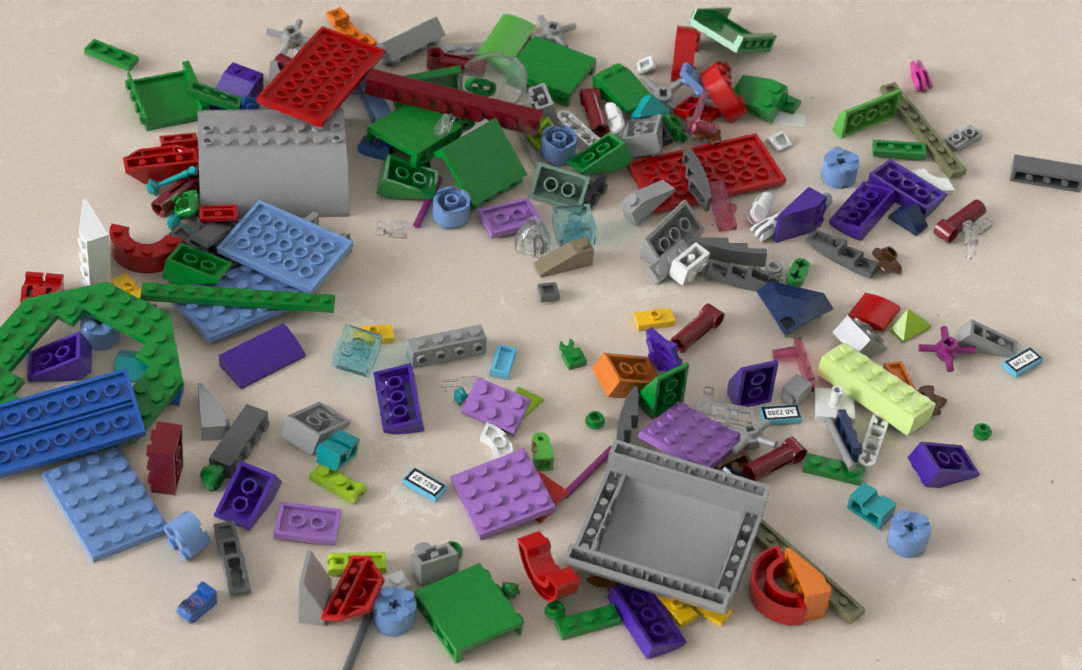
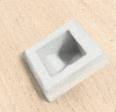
M652 55L636 62L639 75L654 69L657 65Z
M784 130L765 140L777 152L792 145Z

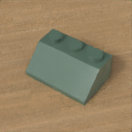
M539 162L529 197L581 212L584 195L592 186L594 179Z

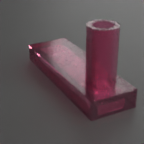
M703 89L686 133L693 135L695 129L716 136L719 126L700 119L710 90Z
M724 180L708 182L711 194L710 204L719 232L736 230L738 227L735 218L737 206L730 202Z
M801 337L794 338L793 346L773 349V360L796 359L801 377L813 383L811 392H814L815 378Z

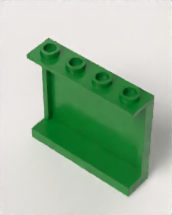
M730 7L696 8L691 14L690 25L735 53L770 51L777 37L773 33L753 34L728 18L732 10Z
M534 36L507 69L506 84L529 92L528 88L545 83L552 101L568 107L571 95L588 74L593 75L595 73L597 59Z
M189 61L182 62L181 71L134 80L130 72H127L125 86L127 91L130 90V99L132 102H135V111L139 113L141 125L144 124L146 131L198 121V110H209L207 102L193 99L186 95L190 80L198 82Z
M405 104L367 126L366 141L369 142L377 137L410 155V166L417 168L434 158L435 151L460 138L463 134V125L439 112Z
M496 118L434 152L436 159L443 157L460 190L463 189L469 194L470 208L472 207L473 210L482 206V201L486 200L488 202L496 198L495 193L499 192L502 194L510 189L509 185L513 184V186H516L523 182L522 178L528 175Z
M481 563L414 591L416 608L455 663L463 661L464 652L515 630L518 635L522 634L524 620L521 614L514 610L510 599H506L501 587L495 584L490 572L484 569Z

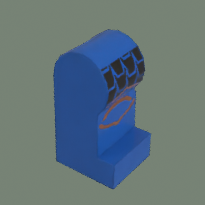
M367 135L362 137L357 147L362 155L385 161L387 154L392 155L394 152V146L379 138L367 142Z
M202 581L197 585V590L180 603L177 614L188 622L194 623L217 604V590Z

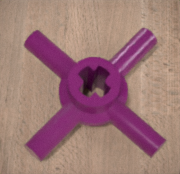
M942 326L940 328L942 338L937 345L919 344L918 351L937 352L938 358L945 361L947 372H953L954 357L958 353L976 354V346H958L956 339L949 336L948 327Z

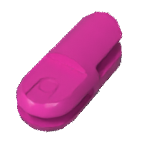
M911 61V78L916 91L919 92L920 88L921 91H925L927 87L928 90L932 89V81L922 61Z

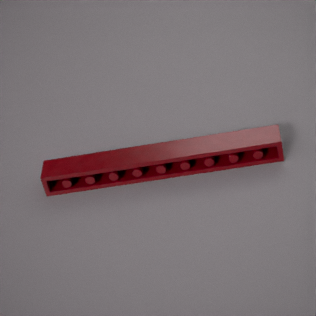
M371 69L366 78L364 92L366 95L476 122H481L484 119L490 121L496 118L501 128L533 136L538 135L542 124L543 110L376 69Z

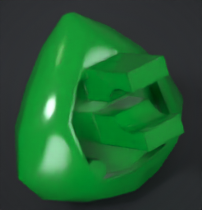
M197 190L186 191L181 197L175 194L172 201L176 204L174 206V214H178L181 220L189 219L198 214L200 198Z

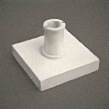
M835 385L832 389H814L815 421L825 422L827 418L831 417L835 423L838 409H846L848 416L851 417L852 424H854V399L844 393L843 387Z

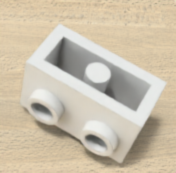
M695 242L673 260L668 275L681 285H684L687 281L691 282L697 273H702L707 268L710 252Z

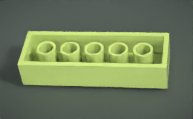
M844 342L824 354L821 358L817 375L834 386L843 387L845 394L873 413H877L879 417L885 421L887 420L889 424L907 436L930 421L936 403L885 370L882 366L870 360L867 356L855 350L851 345Z

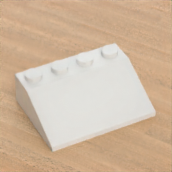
M85 198L82 199L79 226L80 238H78V244L81 248L79 258L82 262L80 271L83 276L81 284L82 287L104 282L112 284L109 235Z

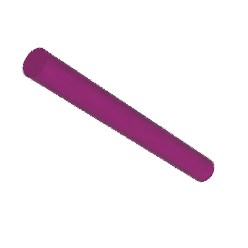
M438 175L436 192L443 180L440 175ZM425 199L413 223L415 228L421 226L433 199Z
M609 446L566 488L568 491L566 499L608 459L612 446Z

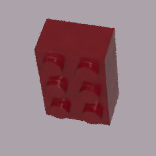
M158 422L156 429H152V443L147 446L146 457H149L147 470L150 471L148 484H151L152 493L176 495L184 467L182 425Z

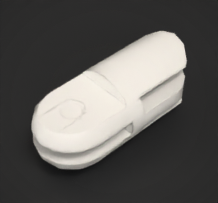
M607 103L604 106V113L610 133L620 137L623 135L626 126L622 112L616 104Z
M763 192V194H759L755 198L747 213V219L752 225L766 218L774 201L772 193Z
M781 212L772 217H767L750 228L751 232L755 233L757 238H760V242L775 235L778 215Z

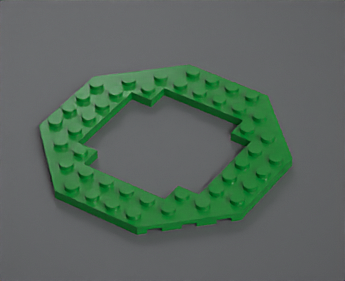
M109 282L26 298L0 327V404L20 399L15 394L25 382L23 378L11 372L57 320H60L74 327L84 314L144 344L135 355L136 361L148 366V368L132 388L145 431L149 429L184 386L170 314ZM140 438L124 443H128V445L135 444Z

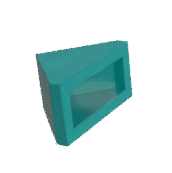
M651 94L642 97L632 113L631 119L659 114L665 115L669 114L670 110Z

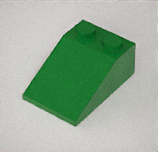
M619 63L592 76L593 88H599L601 99L608 103L616 104L620 110L627 114L636 109L643 96L651 95L633 72Z
M742 75L734 88L738 96H742L745 99L747 113L771 124L788 98V86L773 79Z
M609 132L566 161V163L580 174L588 175L619 170L626 167L634 159L626 143Z
M387 154L380 170L376 194L391 199H434L439 171L422 165L414 168L410 166V161Z
M180 243L166 259L162 278L178 285L216 284L228 272L233 263Z
M687 362L655 377L640 391L638 405L651 419L660 416L678 401L683 403L689 370Z

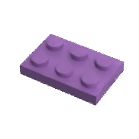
M529 197L478 209L477 214L491 239L542 227L543 224Z
M477 377L461 413L485 424H492L502 431L515 436L531 403V399Z
M281 502L274 530V538L335 546L342 509Z

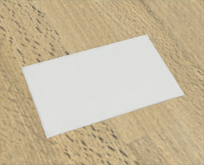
M779 111L773 123L805 128L806 115H792Z

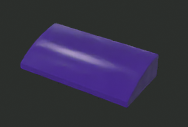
M889 159L869 173L868 183L895 189L896 203L900 206L917 203L925 219L947 197V193L892 159Z
M863 181L830 218L829 224L843 234L862 241L896 202L895 189Z
M282 323L220 354L219 366L240 389H243L306 357V354L293 333Z
M409 363L373 372L383 432L388 434H410L425 431L412 364Z
M624 584L612 586L607 599L611 604H614L622 622L646 659L667 654L686 644V639L656 594Z

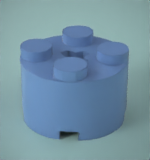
M551 125L543 130L540 156L553 163L556 167H561L563 164H566V161L576 155L577 134L571 127Z
M834 147L833 150L827 152L824 156L821 177H823L824 183L836 189H841L842 186H847V188L853 186L858 173L859 156L841 147Z
M452 186L439 189L433 199L434 220L445 230L466 225L470 213L469 194L463 189L459 191Z
M84 314L80 319L81 333L92 345V350H108L112 348L113 344H117L120 341L121 335L118 330L87 314Z
M899 510L891 520L887 536V544L894 549V553L901 557L914 558L917 557V554H923L926 551L931 534L928 516L913 511Z
M185 511L163 527L164 532L169 537L166 539L168 545L172 549L177 548L179 555L184 561L192 558L211 544L207 531L202 532L200 528L201 522L190 511Z
M383 587L373 606L374 625L379 628L382 634L391 637H398L402 633L412 630L416 617V600L413 592L397 587Z

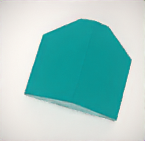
M119 350L116 355L114 371L127 368L130 381L136 383L148 366L136 361L135 355L139 351Z

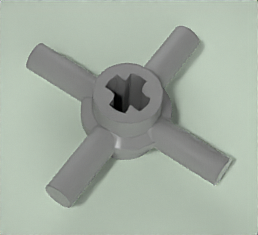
M543 15L538 16L537 20L544 27L543 33L530 36L529 41L534 36H538L568 48L569 46L562 39V36L565 32L577 29L576 24L571 23L561 27L558 22H548Z
M297 19L294 26L285 27L284 32L269 28L266 30V35L281 38L284 42L280 51L284 55L288 53L289 49L297 48L299 43L306 44L311 39L302 36L299 32L303 24L302 19Z
M646 76L643 82L653 91V95L673 112V108L676 107L672 102L673 93L684 84L682 79H678L668 88L666 86L658 87Z
M765 419L759 425L746 424L742 429L726 425L725 427L729 430H735L739 433L740 442L731 449L732 453L736 455L744 448L755 450L760 447V444L776 449L778 442L765 438L762 434L771 425L770 421Z

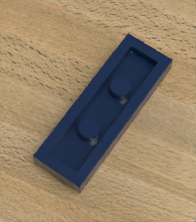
M838 409L835 425L853 462L858 463L859 455L862 454V444L858 441L857 432L853 429L851 417L848 416L846 409Z

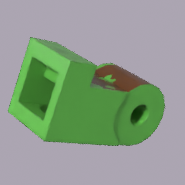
M543 432L535 433L532 437L531 446L533 453L532 463L538 471L553 470L554 455L550 438Z

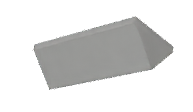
M683 200L643 239L640 259L651 264L678 240L684 239L687 246H689L691 238L698 237L704 231L703 226L686 200Z

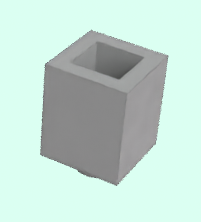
M796 374L783 386L781 400L789 405L798 404L800 406L810 397L813 383Z

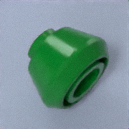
M208 465L200 472L201 482L209 491L218 490L226 476V471L221 465Z

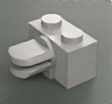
M545 83L528 88L530 101L519 105L543 110V119L549 117L551 121L558 120L553 101Z
M423 542L414 547V554H411L412 575L421 586L459 572L458 553L449 543L431 546L429 543Z

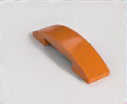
M341 7L326 12V17L335 31L371 45H377V42L368 33L363 35L349 21V15Z

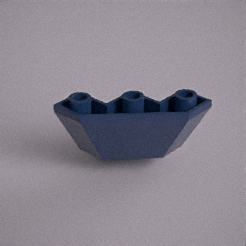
M774 281L756 291L785 337L815 318L819 319L834 309L822 292Z

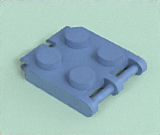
M685 62L680 72L683 83L695 89L694 92L699 98H705L709 101L710 96L701 81L700 74L689 63Z

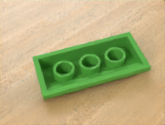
M503 14L476 56L486 60L488 64L505 74L536 25L520 17Z
M895 90L843 111L835 121L833 132L842 139L895 118L902 90Z

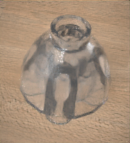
M529 218L517 230L514 240L515 251L539 259L550 249V234L539 218Z

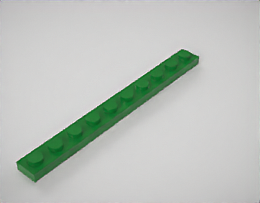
M143 282L140 294L142 300L153 302L334 313L335 295L307 292Z

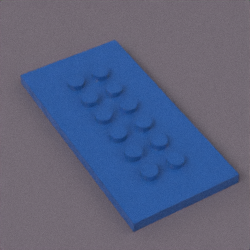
M127 368L0 404V478L147 436Z

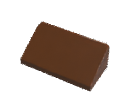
M747 450L720 462L713 469L722 471L724 467L743 473V466L752 460Z

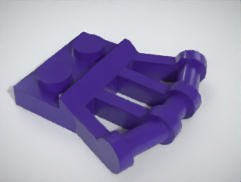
M652 327L646 330V344L649 350L648 358L653 364H656L658 371L667 372L683 364L682 359L678 355L676 343L666 340Z

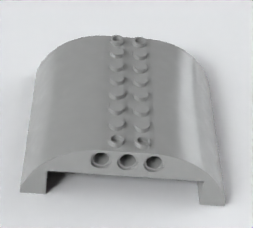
M338 108L322 128L274 109L198 110L200 205L237 204L238 219H242L258 200L300 218H306L312 212L317 213L319 217H349L348 160L343 108Z
M615 439L609 452L606 473L575 545L570 543L563 564L566 567L726 616L732 606L749 561L771 486Z

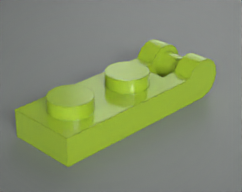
M321 464L309 474L310 481L352 504L359 499V495H363L367 491L364 483H357L340 472H336Z
M386 552L330 553L327 556L329 564L328 575L331 577H337L343 573L352 555L370 556L380 573H386Z

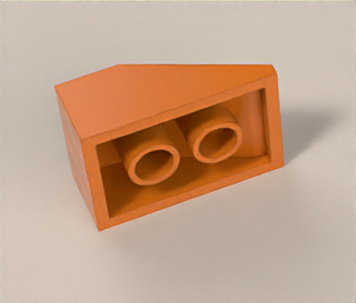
M603 353L592 368L605 394L608 397L615 398L627 397L633 386H637L639 394L645 386L655 377L659 376L646 356Z
M786 548L784 554L786 563L782 579L787 591L790 593H801L807 607L805 621L825 618L826 610L829 608V598L832 595L830 584L826 582L824 576L796 552L791 548Z

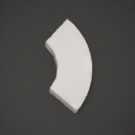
M925 169L911 171L944 191L947 195L954 194V188L948 178L935 177Z
M486 423L480 436V441L486 443L492 449L493 460L514 452L513 444L507 438L506 433L500 428Z

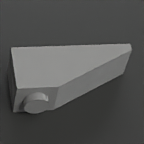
M664 180L632 192L619 205L625 218L638 226L676 190Z
M973 319L958 328L957 345L976 346V352L1009 358L1017 354L1018 341Z
M198 383L202 441L222 440L226 431L230 428L229 419H225V411L202 383Z

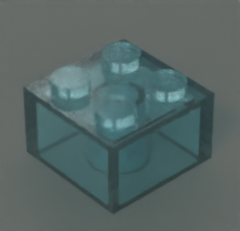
M589 204L553 207L552 226L559 247L569 241L585 237L589 239L591 245H595L597 227Z
M345 324L333 352L332 367L369 378L381 349L382 335Z

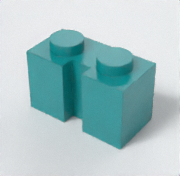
M339 429L317 446L316 462L337 472L357 455L360 439Z
M865 482L850 495L847 509L878 530L894 516L896 508L895 502L884 495L880 497L877 490Z

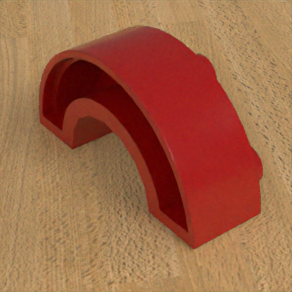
M677 25L671 81L673 82L680 78L682 79L680 72L685 62L689 63L695 70L697 69V67H694L695 53H699L701 32L695 27Z
M717 61L700 73L701 81L722 115L730 123H733L748 112L745 107L747 103L742 96H738L731 86L733 84L731 81L733 77L730 73L732 69L729 64Z
M111 223L109 230L112 257L123 268L137 273L149 274L164 271L166 259L180 243H184V238L165 235L163 239L156 243L141 244L130 237V227Z
M540 531L517 538L524 570L530 583L543 600L553 602L577 592L579 585H581L579 575L574 573L570 567L560 570L550 551L551 543L547 537H544Z
M779 545L771 547L762 552L753 564L749 581L750 599L755 608L772 621L788 626L804 625L807 607L801 593L784 591L774 582L775 579L783 577L786 560Z

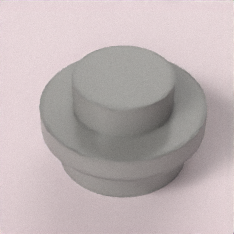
M770 261L765 266L764 271L780 277L783 273V268L779 262Z

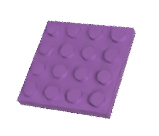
M680 401L643 428L638 436L640 439L673 457L714 468L732 453L731 449L740 442L737 431L729 430L720 422L714 421L705 416L704 413L698 412Z
M525 448L450 476L451 482L480 540L556 511L555 505Z

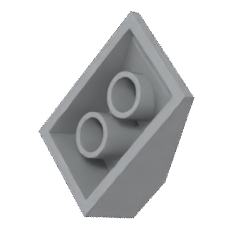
M662 114L627 120L622 141L626 143L633 159H639L645 155L656 156L661 153L663 147Z
M317 402L288 415L280 436L285 438L288 443L301 448L304 453L314 455L316 454L317 446L321 442L323 443L339 429L343 431L351 421L323 403Z
M307 550L299 581V623L324 626L325 620L321 619V615L334 591L332 589V580L313 552Z

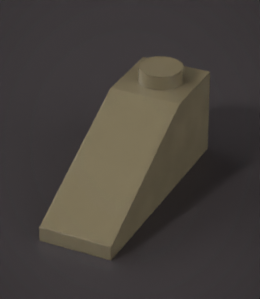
M587 237L572 240L534 262V266L540 277L592 266L594 248Z

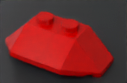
M169 145L138 149L130 155L123 157V164L126 174L143 184H148V179L159 183L182 173L184 170H188L191 166L197 167L199 160L196 149Z
M351 556L321 615L322 620H356L371 611L385 579L370 556Z

